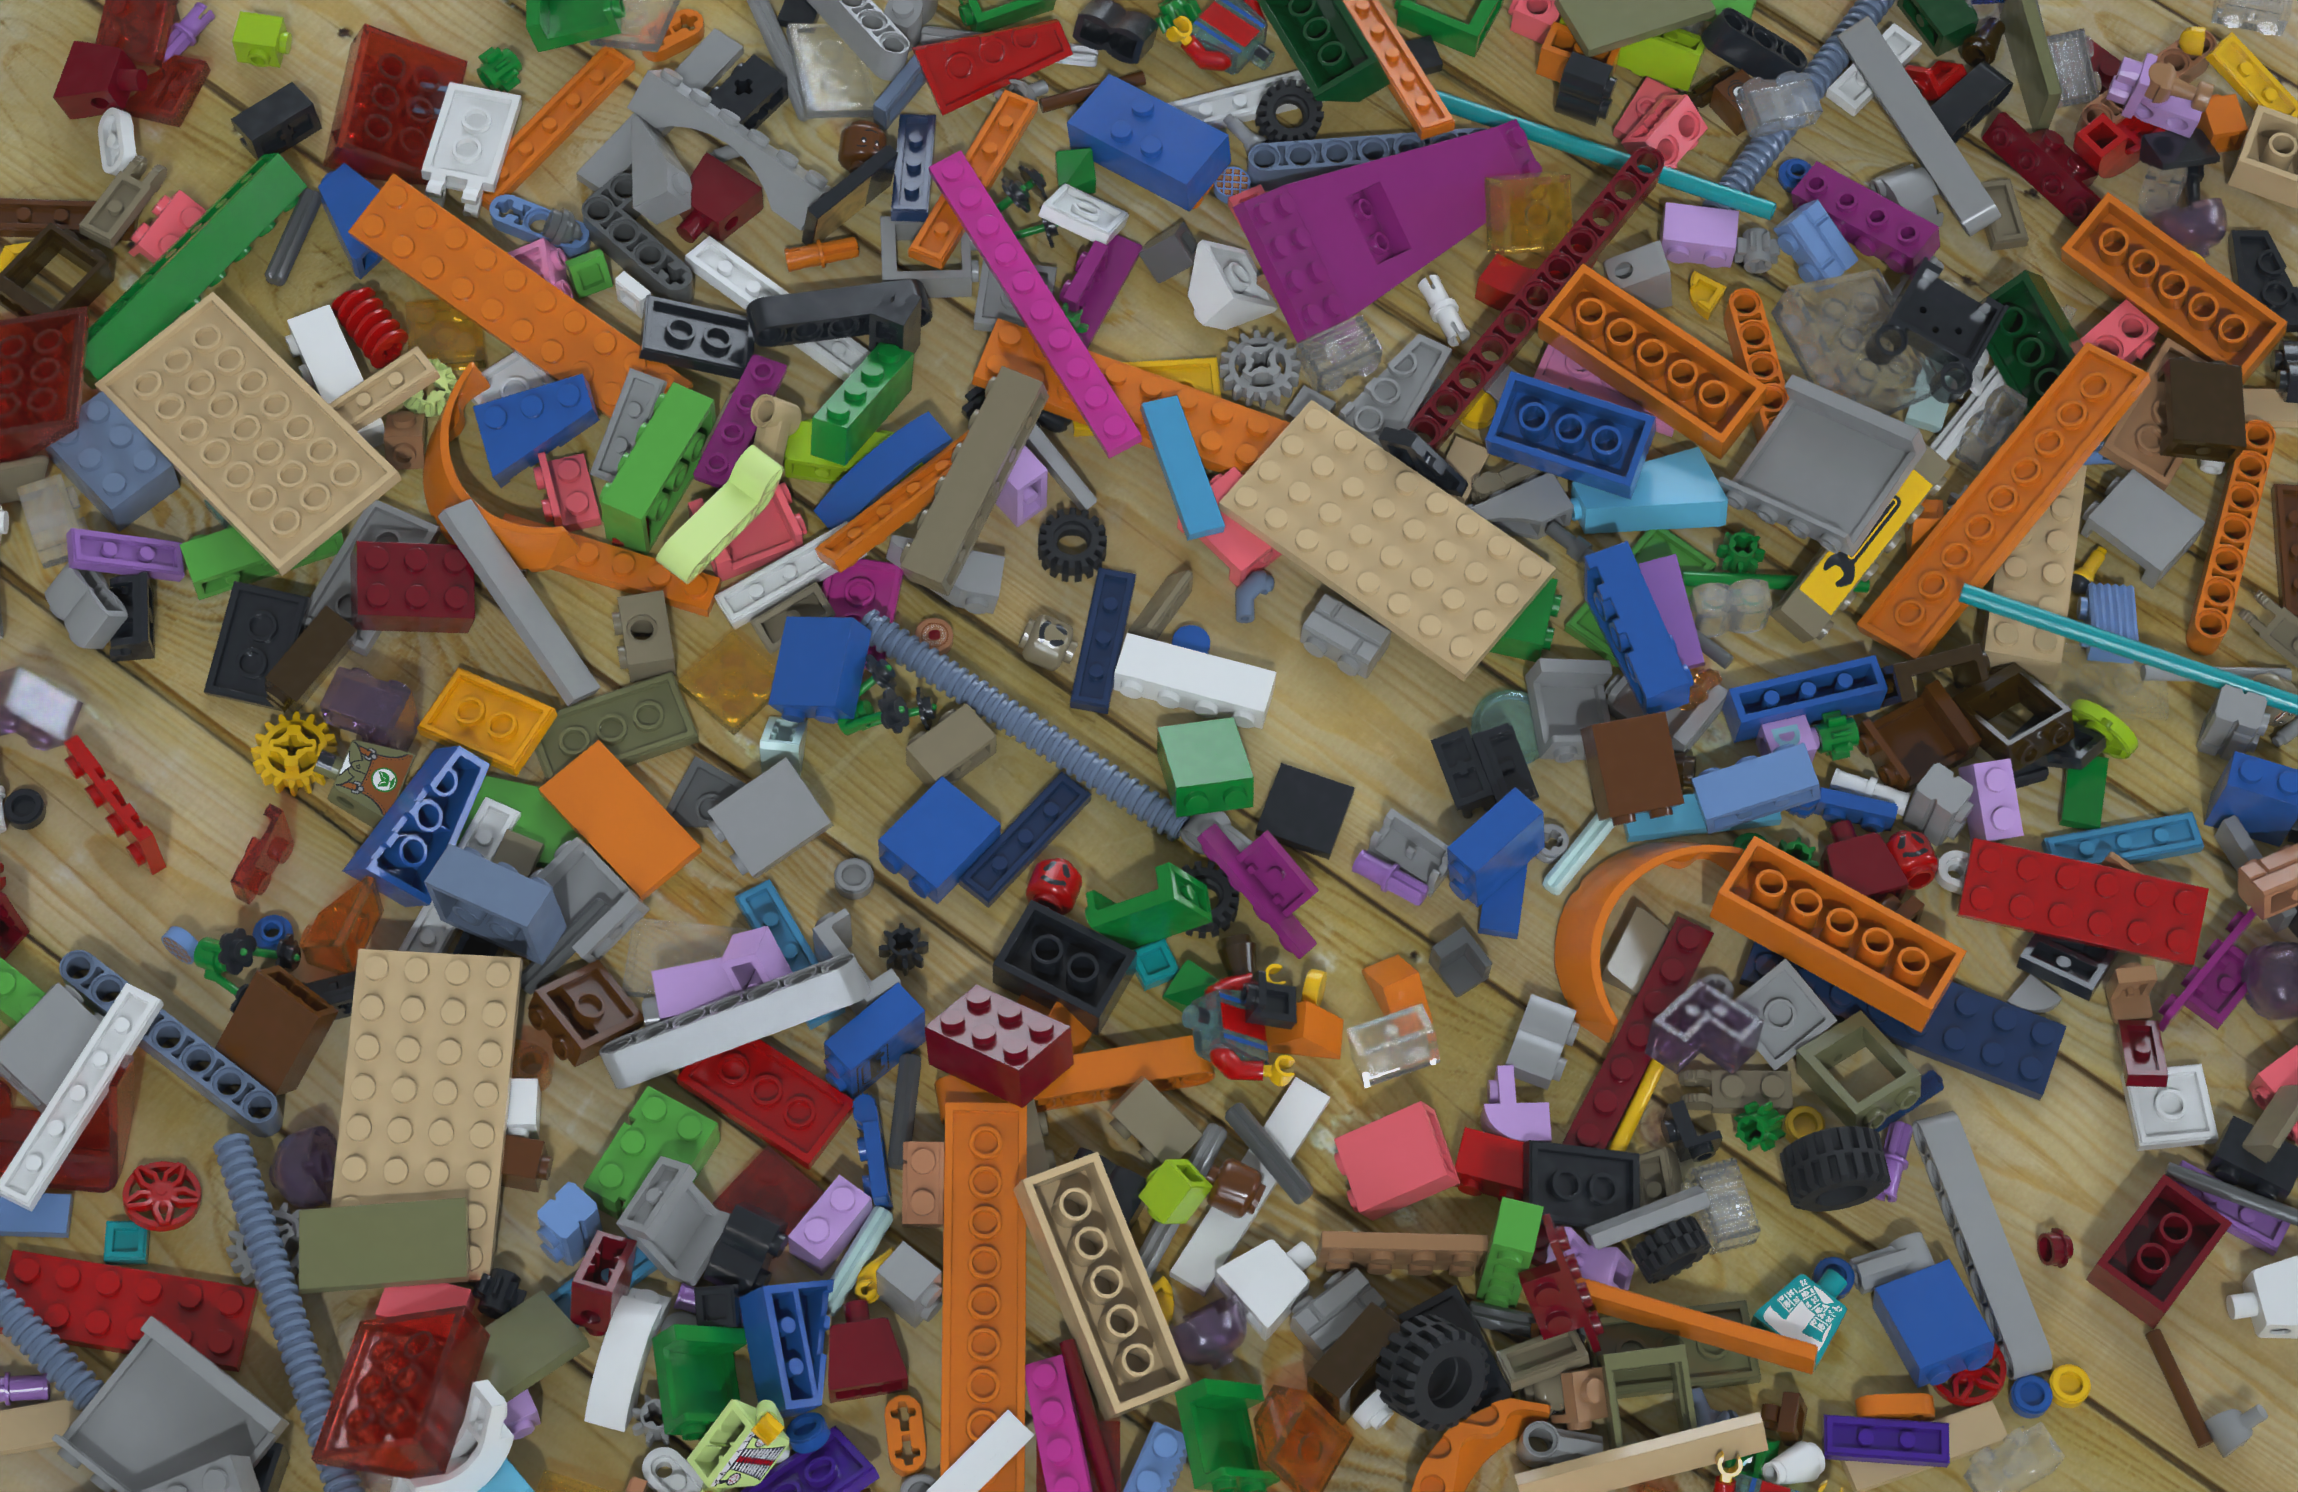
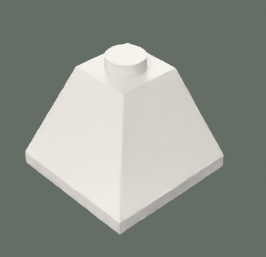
M1203 239L1197 244L1188 298L1194 307L1193 312L1196 319L1202 325L1228 330L1271 314L1278 309L1273 297L1256 284L1257 276H1260V273L1248 250Z

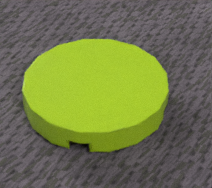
M2077 699L2071 704L2070 709H2072L2073 721L2105 736L2106 748L2102 753L2113 758L2127 759L2138 748V740L2135 734L2110 711L2084 699Z

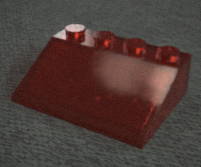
M364 23L350 45L323 166L336 170L345 163L365 179L388 181L394 173L409 184L427 185L429 180L422 179L421 169L439 116L434 114V108L441 109L446 92L437 90L440 86H448L449 82L463 84L468 61ZM420 83H432L434 88H423ZM420 108L425 111V114L412 112V109Z
M88 306L0 320V463L30 458L79 428L90 309Z
M465 1305L360 1321L311 1459L315 1464L406 1479L445 1474L468 1405L472 1383L476 1381L490 1338L489 1333Z

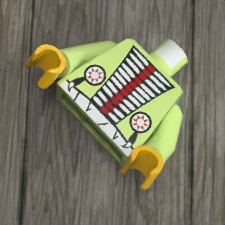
M735 1399L730 1400L686 1459L703 1481L701 1492H724L734 1487L756 1486L762 1482L774 1464H781L788 1459L790 1453L789 1437L783 1431L785 1429L784 1420L775 1403L770 1400H762L757 1404L756 1408Z

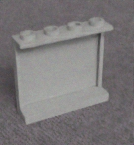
M1792 374L1784 386L1789 396L1787 403L1731 481L1721 476L1718 481L1728 498V504L1738 510L1746 508L1755 512L1760 519L1768 524L1773 525L1777 522L1787 527L1791 533L1799 538L1806 539L1810 537L1832 553L1840 551L1853 557L1927 448L1920 429Z
M150 1316L140 1329L145 1334L64 1435L59 1436L55 1434L52 1438L53 1441L62 1447L57 1454L76 1469L83 1464L94 1472L90 1480L103 1491L113 1492L115 1489L117 1492H139L230 1454L250 1456L254 1469L290 1423L161 1321Z

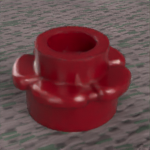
M2052 1228L2051 1232L2042 1233L2039 1236L2037 1252L2044 1265L2063 1268L2067 1265L2068 1259L2073 1255L2072 1240L2068 1235H2064L2060 1228Z

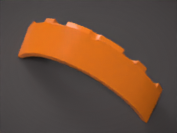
M470 362L457 380L427 445L423 466V487L429 512L436 519L437 526L440 527L444 537L451 544L457 545L439 520L438 515L444 509L471 499L520 570L529 569L531 572L550 570L580 551L578 544L563 526L530 527L519 525L489 513L469 496L455 473L450 456L449 443L461 434L464 429L465 417L463 410L467 403L490 388V384L474 362Z
M1663 841L1643 844L1610 857L1594 868L1580 882L1579 889L1571 894L1560 916L1556 930L1554 952L1555 974H1557L1567 1007L1577 1010L1574 1017L1576 1023L1606 1043H1609L1614 1037L1619 1021L1609 1004L1604 990L1600 970V948L1609 915L1624 892L1642 875L1661 864L1674 869H1682L1688 867L1697 859H1705L1716 863L1731 873L1743 854L1742 848L1686 841Z
M1508 1398L1494 1402L1491 1406L1470 1415L1466 1420L1464 1419L1459 1422L1457 1426L1449 1428L1427 1457H1425L1416 1475L1411 1492H1465L1475 1474L1493 1454L1509 1442L1520 1437L1529 1424L1535 1421L1547 1422L1551 1406Z

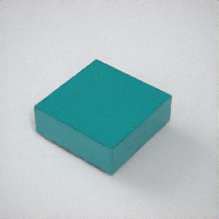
M1165 939L1133 950L1137 952L1135 974L1144 991L1173 980L1180 970Z
M106 1221L105 1264H148L150 1230L136 1225L133 1221Z

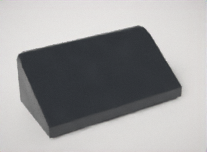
M2195 128L2190 138L2171 131L2144 134L2141 140L2139 160L2155 168L2169 170L2215 164L2220 162V155L2204 132L2199 128Z

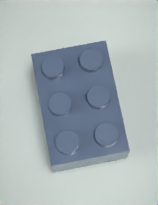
M102 391L40 435L49 459L119 532L180 488L173 464Z
M449 843L424 881L441 921L540 965L544 964L567 928L561 908L553 892V887L548 882L539 877H533L532 879L525 877L505 862L493 863L485 859L477 850L470 847L461 849Z

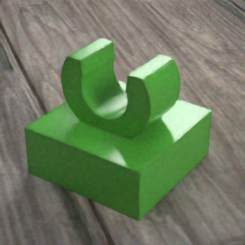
M600 248L565 261L574 292L579 299L613 286L605 256Z

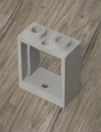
M880 216L882 282L916 279L923 283L927 298L972 297V282H979L978 260H971V251L978 250L966 231L960 239L962 270L897 271L896 241L914 240L924 222L891 221V216Z

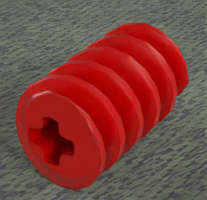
M364 287L359 290L346 291L332 302L331 309L334 316L338 318L340 325L346 328L347 334L354 339L355 344L362 349L363 355L370 360L371 365L376 369H382L400 356L402 348L408 340V333L400 329L398 320L391 319V311L384 308V302L380 298H375L376 293L374 289Z

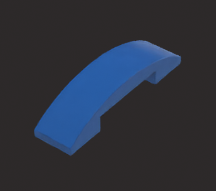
M929 411L896 431L860 460L834 485L813 511L829 530L846 521L849 523L875 503L921 462L923 464L927 463L954 440Z

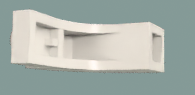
M633 1287L627 1296H621L609 1323L598 1356L587 1401L585 1422L625 1432L633 1417L631 1410L632 1408H637L640 1385L652 1347V1338L657 1335L669 1313L670 1297L659 1295L652 1290H640Z
M489 1380L472 1383L464 1422L456 1436L445 1447L423 1458L396 1462L390 1492H477L493 1478L510 1451L514 1435L503 1423L507 1417V1403Z

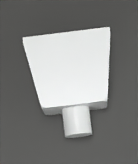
M1271 1239L1219 1267L1215 1271L1214 1285L1259 1336L1266 1341L1290 1315L1294 1306L1308 1293L1310 1281L1303 1271L1313 1264L1317 1258L1312 1249L1303 1241L1285 1253Z
M2297 1255L2251 1271L2243 1281L2244 1293L2228 1295L2226 1298L2229 1317L2232 1320L2251 1317L2255 1334L2260 1338L2298 1339Z

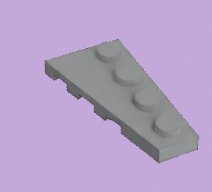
M1418 334L1388 363L1387 368L1377 378L1374 377L1364 387V391L1353 402L1349 401L1339 411L1337 417L1383 448L1378 438L1384 427L1397 430L1402 428L1408 429L1409 424L1421 410L1451 358L1452 349Z

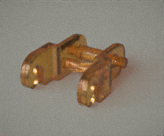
M1713 669L1699 670L1693 678L1697 685L1690 687L1689 703L1679 708L1684 711H1690L1696 708L1698 704L1705 702L1709 698L1708 689L1719 685L1723 681L1719 671Z

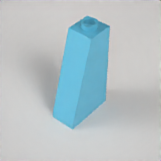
M1699 447L1645 461L1631 499L1575 481L1572 482L1570 499L1574 505L1571 519L1573 521L1578 520L1584 534L1720 527L1726 525L1728 498Z

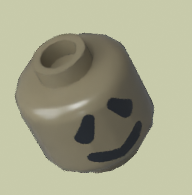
M1042 614L1036 620L1029 619L1018 647L1023 649L1022 654L1026 661L1047 670L1055 671L1060 667L1062 661L1070 664L1078 643L1072 640L1073 628L1071 625Z

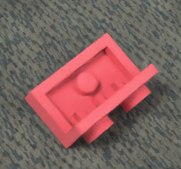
M181 190L177 191L170 198L167 195H163L151 210L156 215L149 225L143 222L130 239L135 244L128 253L133 257L141 253L154 264L206 210Z

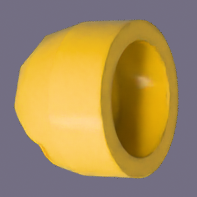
M2188 27L2181 33L2179 45L2184 53L2192 56L2203 55L2206 27Z

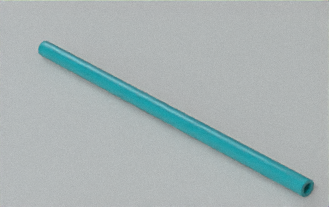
M1436 90L1450 114L1492 128L1517 119L1520 127L1526 133L1527 140L1620 170L1632 156L1631 154ZM1637 166L1644 173L1653 172L1648 166ZM1664 166L1658 181L1659 184L1770 221L1777 205L1775 202Z
M1966 583L1963 584L1958 598L1959 602L2217 689H2221L2227 684L2242 689L2244 694H2247L2249 691L2266 697L2267 706L2298 716V695Z

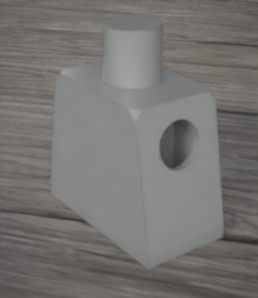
M1660 240L1606 259L1603 262L1604 278L1652 310L1672 306L1671 272Z

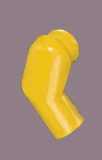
M893 1247L862 1267L855 1286V1295L859 1300L873 1303L880 1297L877 1294L876 1270L894 1252L895 1249Z

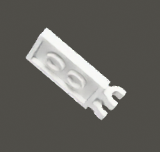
M449 82L421 169L422 179L429 180L425 190L426 196H429L432 201L443 208L446 188L463 191L461 197L462 203H465L463 215L478 218L483 191L495 192L521 109V95Z

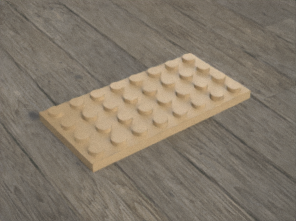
M211 292L95 383L98 392L102 391L173 464V467L281 576L286 574L402 480L399 472L214 292Z
M1313 400L1303 408L1219 502V510L1463 682L1553 578L1556 571L1553 565Z
M358 948L330 1208L466 1198L468 1202V1282L476 1283V1281H480L483 1273L491 1274L494 1263L523 961L519 957Z

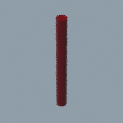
M1075 1339L1064 1340L1059 1343L1100 1490L1101 1492H1118Z

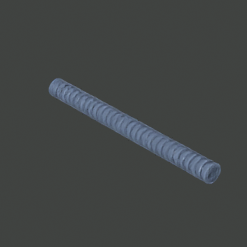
M1896 0L1855 1L1854 6L1849 9L1848 14L1843 17L1837 28L1833 30L1831 36L1820 47L1819 52L1814 55V58L1808 63L1802 74L1798 76L1796 82L1792 84L1790 90L1786 92L1785 97L1779 101V105L1774 108L1767 120L1763 122L1761 128L1757 130L1750 143L1744 147V151L1738 155V159L1732 163V166L1722 176L1718 184L1748 194L1754 190L1756 184L1761 181L1762 176L1773 165V161L1779 157V153L1784 150L1791 138L1795 136L1797 130L1801 128L1802 123L1807 120L1808 115L1813 112L1814 107L1819 104L1820 99L1825 96L1827 89L1837 80V77L1841 75L1843 69L1851 61L1840 44L1837 35L1866 16H1869L1877 27V24L1881 22L1883 16L1887 14L1888 9L1893 6ZM1707 199L1702 204V207L1737 211V209Z
M873 609L863 617L860 623L872 631L870 647L876 645V651L879 653L886 652V657L890 660L896 658V664L899 666L905 664L906 670L910 673L916 671V677L919 679L925 677L926 683L930 686L936 684V690L940 692L945 690L947 697H956V703L960 705L967 703L973 710H976V714L980 718L985 716L987 723H996V729L1000 731L1005 729V734L1009 737L1016 736V742L1020 744L1025 742L1027 749H1036L1038 756L1045 755L1047 762H1056V767L1060 770L1065 768L1067 775H1076V780L1080 783L1085 781L1087 788H1096V793L1100 796L1103 794L1107 795V801L1113 802L1115 800L1118 808H1127L1126 813L1131 816L1135 813L1138 821H1147V827L1151 829L1156 827L1157 833L1160 835L1167 834L1169 841L1173 842L1180 837L1179 831L1190 820V816L1176 817L1173 806L1170 805V799L1167 797L1161 799L1160 793L1156 790L1150 792V786L1147 784L1139 785V779L1136 777L1130 779V774L1126 771L1119 772V766L1116 764L1110 766L1108 759H1099V753L1096 751L1090 753L1088 746H1079V740L1075 738L1070 740L1069 734L1066 732L1059 733V728L1055 725L1048 726V720H1039V715L1035 712L1028 713V707L1022 706L1020 708L1017 700L1013 699L1010 701L1009 695L1006 693L1000 695L997 687L993 686L990 688L989 682L986 680L980 682L977 674L969 675V669L966 667L960 669L959 663L955 660L949 662V656L946 654L940 656L939 650L935 647L929 649V643L925 641L920 643L919 637L916 635L909 636V630L905 628L900 630V625L896 622L889 623L890 618L885 615L880 617L878 610Z
M241 1133L224 1136L214 1144L213 1150L218 1155L217 1162L219 1166H222L220 1171L222 1177L225 1178L224 1184L227 1189H230L228 1196L233 1201L231 1204L233 1211L237 1212L235 1218L237 1223H240V1233L245 1235L243 1242L248 1247L246 1250L248 1257L252 1258L250 1261L251 1267L256 1270L254 1276L256 1281H259V1291L263 1293L261 1297L263 1304L267 1305L265 1308L267 1316L271 1317L269 1323L271 1328H274V1338L279 1340L277 1348L280 1352H283L280 1357L282 1362L286 1364L284 1368L286 1375L290 1376L288 1379L289 1385L294 1388L292 1391L293 1397L298 1399L296 1403L297 1409L302 1411L300 1419L302 1423H306L304 1426L305 1434L310 1435L308 1438L309 1446L314 1447L311 1453L313 1458L317 1459L315 1465L317 1470L321 1471L319 1475L321 1483H325L323 1490L324 1492H365L364 1488L359 1486L362 1482L360 1476L355 1474L358 1470L356 1463L351 1462L354 1458L352 1451L347 1450L350 1446L349 1441L343 1438L346 1434L345 1429L339 1426L342 1422L341 1417L335 1414L338 1410L337 1405L331 1402L334 1396L332 1391L328 1390L330 1383L328 1379L324 1378L326 1375L325 1368L320 1366L322 1359L320 1355H317V1344L313 1343L315 1339L312 1331H309L311 1327L310 1322L305 1319L307 1316L306 1310L301 1307L303 1301L301 1296H298V1286L293 1284L296 1279L294 1274L290 1272L292 1269L290 1262L286 1261L288 1257L287 1252L282 1249L284 1243L282 1238H279V1228L275 1226L276 1218L271 1214L273 1211L270 1203H267L269 1197L267 1192L264 1191V1182L260 1180L261 1172L256 1168L258 1165L257 1160L252 1157L254 1151L249 1146V1136Z
M0 1280V1328H3V1335L5 1337L11 1336V1343L14 1346L20 1345V1352L23 1355H30L28 1358L31 1364H38V1371L41 1374L47 1373L46 1379L50 1383L56 1382L55 1388L59 1392L65 1391V1399L67 1401L73 1400V1407L76 1410H84L105 1383L101 1379L95 1380L96 1374L94 1371H87V1364L84 1361L78 1362V1355L75 1352L69 1353V1346L66 1343L60 1344L61 1338L58 1334L51 1335V1327L49 1325H42L43 1319L40 1316H33L34 1310L31 1307H24L25 1301L22 1298H16V1291L14 1289H7V1282Z

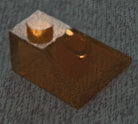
M370 876L363 878L319 912L313 925L309 924L306 926L300 940V946L302 947L307 964L338 975L356 970L358 948L366 949L384 912L375 878Z
M1273 1385L1253 1419L1260 1460L1293 1492H1324L1354 1439L1312 1395L1300 1389Z

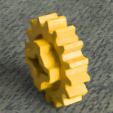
M299 711L294 712L292 720L288 721L283 714L278 715L279 724L276 726L268 721L264 724L267 731L266 735L256 733L255 739L258 746L251 748L253 759L256 760L253 762L256 774H261L263 784L267 786L273 783L275 792L278 794L285 787H289L291 796H296L300 787H304L305 791L310 794L312 793V783L317 782L322 786L326 784L323 775L313 772L322 749L339 756L338 750L335 747L338 745L334 733L329 734L330 731L326 722L317 725L315 715L310 714L305 721L301 720ZM305 735L311 736L314 739H308ZM276 768H282L285 771V773L277 770Z

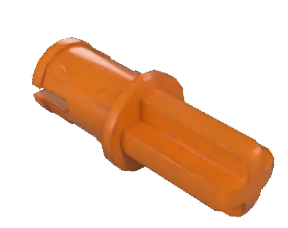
M848 237L821 243L820 239H817L816 243L785 248L784 253L788 272L820 265L822 268H826V263L856 258L859 256L857 240L855 237Z

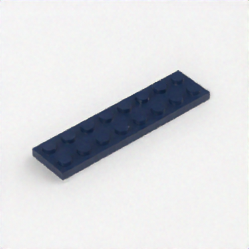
M1754 941L1738 984L1751 987L1785 958ZM1789 961L1837 1019L1836 1022L1841 1023L1861 1010L1892 1044L2040 1101L2067 1026L1952 982L1922 1033Z

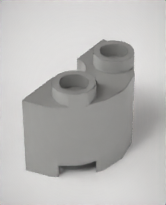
M1909 164L1875 177L1870 181V190L1939 227L1942 226L1944 215L1943 212H1937L1933 196L1938 195L1939 192L1932 177L1924 167L1915 169L1913 164Z

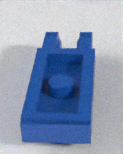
M1821 787V799L1786 810L1789 814L1797 815V817L1804 819L1812 814L1821 815L1825 821L1834 824L1850 820L1851 823L1860 824L1861 828L1866 831L1880 833L1884 830L1891 831L1896 819L1898 806L1891 802Z
M868 1093L858 1094V1097L853 1101L852 1107L857 1128L864 1134V1137L857 1138L861 1162L867 1161L869 1170L868 1175H862L864 1193L873 1199L875 1206L892 1210L893 1201L881 1114L872 1095H868Z

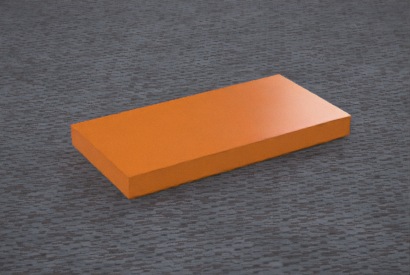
M600 740L596 741L538 789L540 795L642 901L702 852L701 846Z

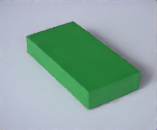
M2096 756L2082 770L2066 768L2059 825L2082 830L2100 828L2109 758Z

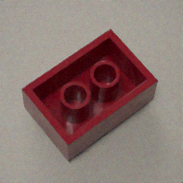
M356 541L350 556L351 625L357 630L469 632L475 620L474 569L457 545Z
M977 984L925 1026L929 1065L1021 1108L1025 1107L1074 1065L1070 1026Z
M2164 1174L2096 1263L2086 1280L2154 1329L2226 1233L2232 1222Z

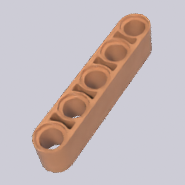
M2206 30L2202 56H2192L2184 53L2180 48L2178 39L2156 55L2158 56L2156 63H2171L2176 70L2177 78L2191 83L2207 70L2209 62L2205 57L2217 45L2216 39ZM2107 90L2084 107L2077 123L2074 137L2076 133L2102 113L2117 125L2126 118L2121 116L2124 105L2107 100Z

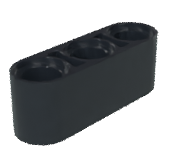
M1732 8L1723 9L1701 35L1703 44L1713 54L1738 69H1743L1748 75L1776 91H1784L1808 64L1804 53L1795 45Z
M1982 61L1934 103L1931 109L1956 144L2007 97L2013 87V82L1988 62Z

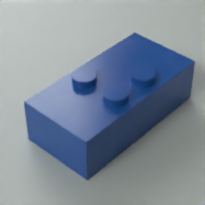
M1111 74L1107 75L1067 122L1071 150L1092 148L1093 161L1189 212L1231 163L1228 134Z
M1510 371L1485 439L1488 454L1631 499L1656 432V417Z

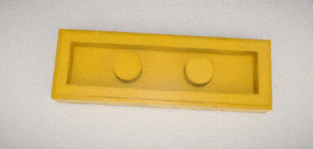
M2233 32L2227 34L2205 57L2254 111H2256L2259 104L2298 118V101Z

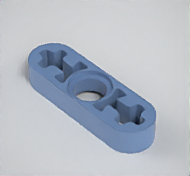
M510 194L500 195L491 202L489 207L491 222L497 230L529 243L542 238L550 242V239L542 236V233L532 231L530 226L537 220L546 221L551 210ZM509 209L513 210L514 215L507 214L505 218L501 217L500 212L507 213ZM578 220L575 221L580 225L581 232L583 233L580 241L574 240L571 244L561 243L560 245H554L557 248H561L568 258H575L586 254L591 246L589 230L585 227L584 223Z

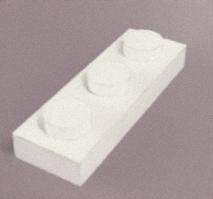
M1895 23L1882 34L1903 67L1920 52L1922 43ZM1854 64L1827 89L1826 93L1828 99L1853 117L1875 96Z

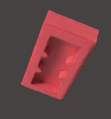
M1646 77L1615 126L1613 136L1623 140L1663 95H1678L1679 92Z

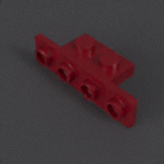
M2002 112L1997 115L1983 135L1982 140L2076 227L2079 228L2101 201L2088 188V186L2093 184L2098 174L2064 143L2063 137L2057 132L2045 128L2029 134L2006 112Z
M1550 1213L1542 1215L1548 1240L1556 1260L1519 1272L1518 1276L1543 1340L1584 1327L1593 1352L1601 1351L1598 1335L1605 1332L1597 1310L1589 1312L1587 1308L1593 1306V1301L1586 1282L1577 1283L1576 1279L1582 1278V1274L1575 1254L1567 1256L1565 1251L1571 1249L1564 1226L1555 1227Z

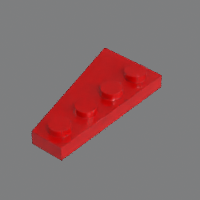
M1057 19L912 47L942 116L1011 84L1010 79L1020 80L1073 55L1062 26Z
M76 734L63 742L69 757L64 759L66 766L76 780L80 777L85 779L89 786L84 788L94 806L99 808L103 805L109 815L105 817V820L118 838L124 834L130 845L126 846V849L138 867L145 864L152 875L166 868L154 834L147 825L143 826L138 813L130 803L126 804L112 779L110 778L107 781L104 779L106 774L79 736Z

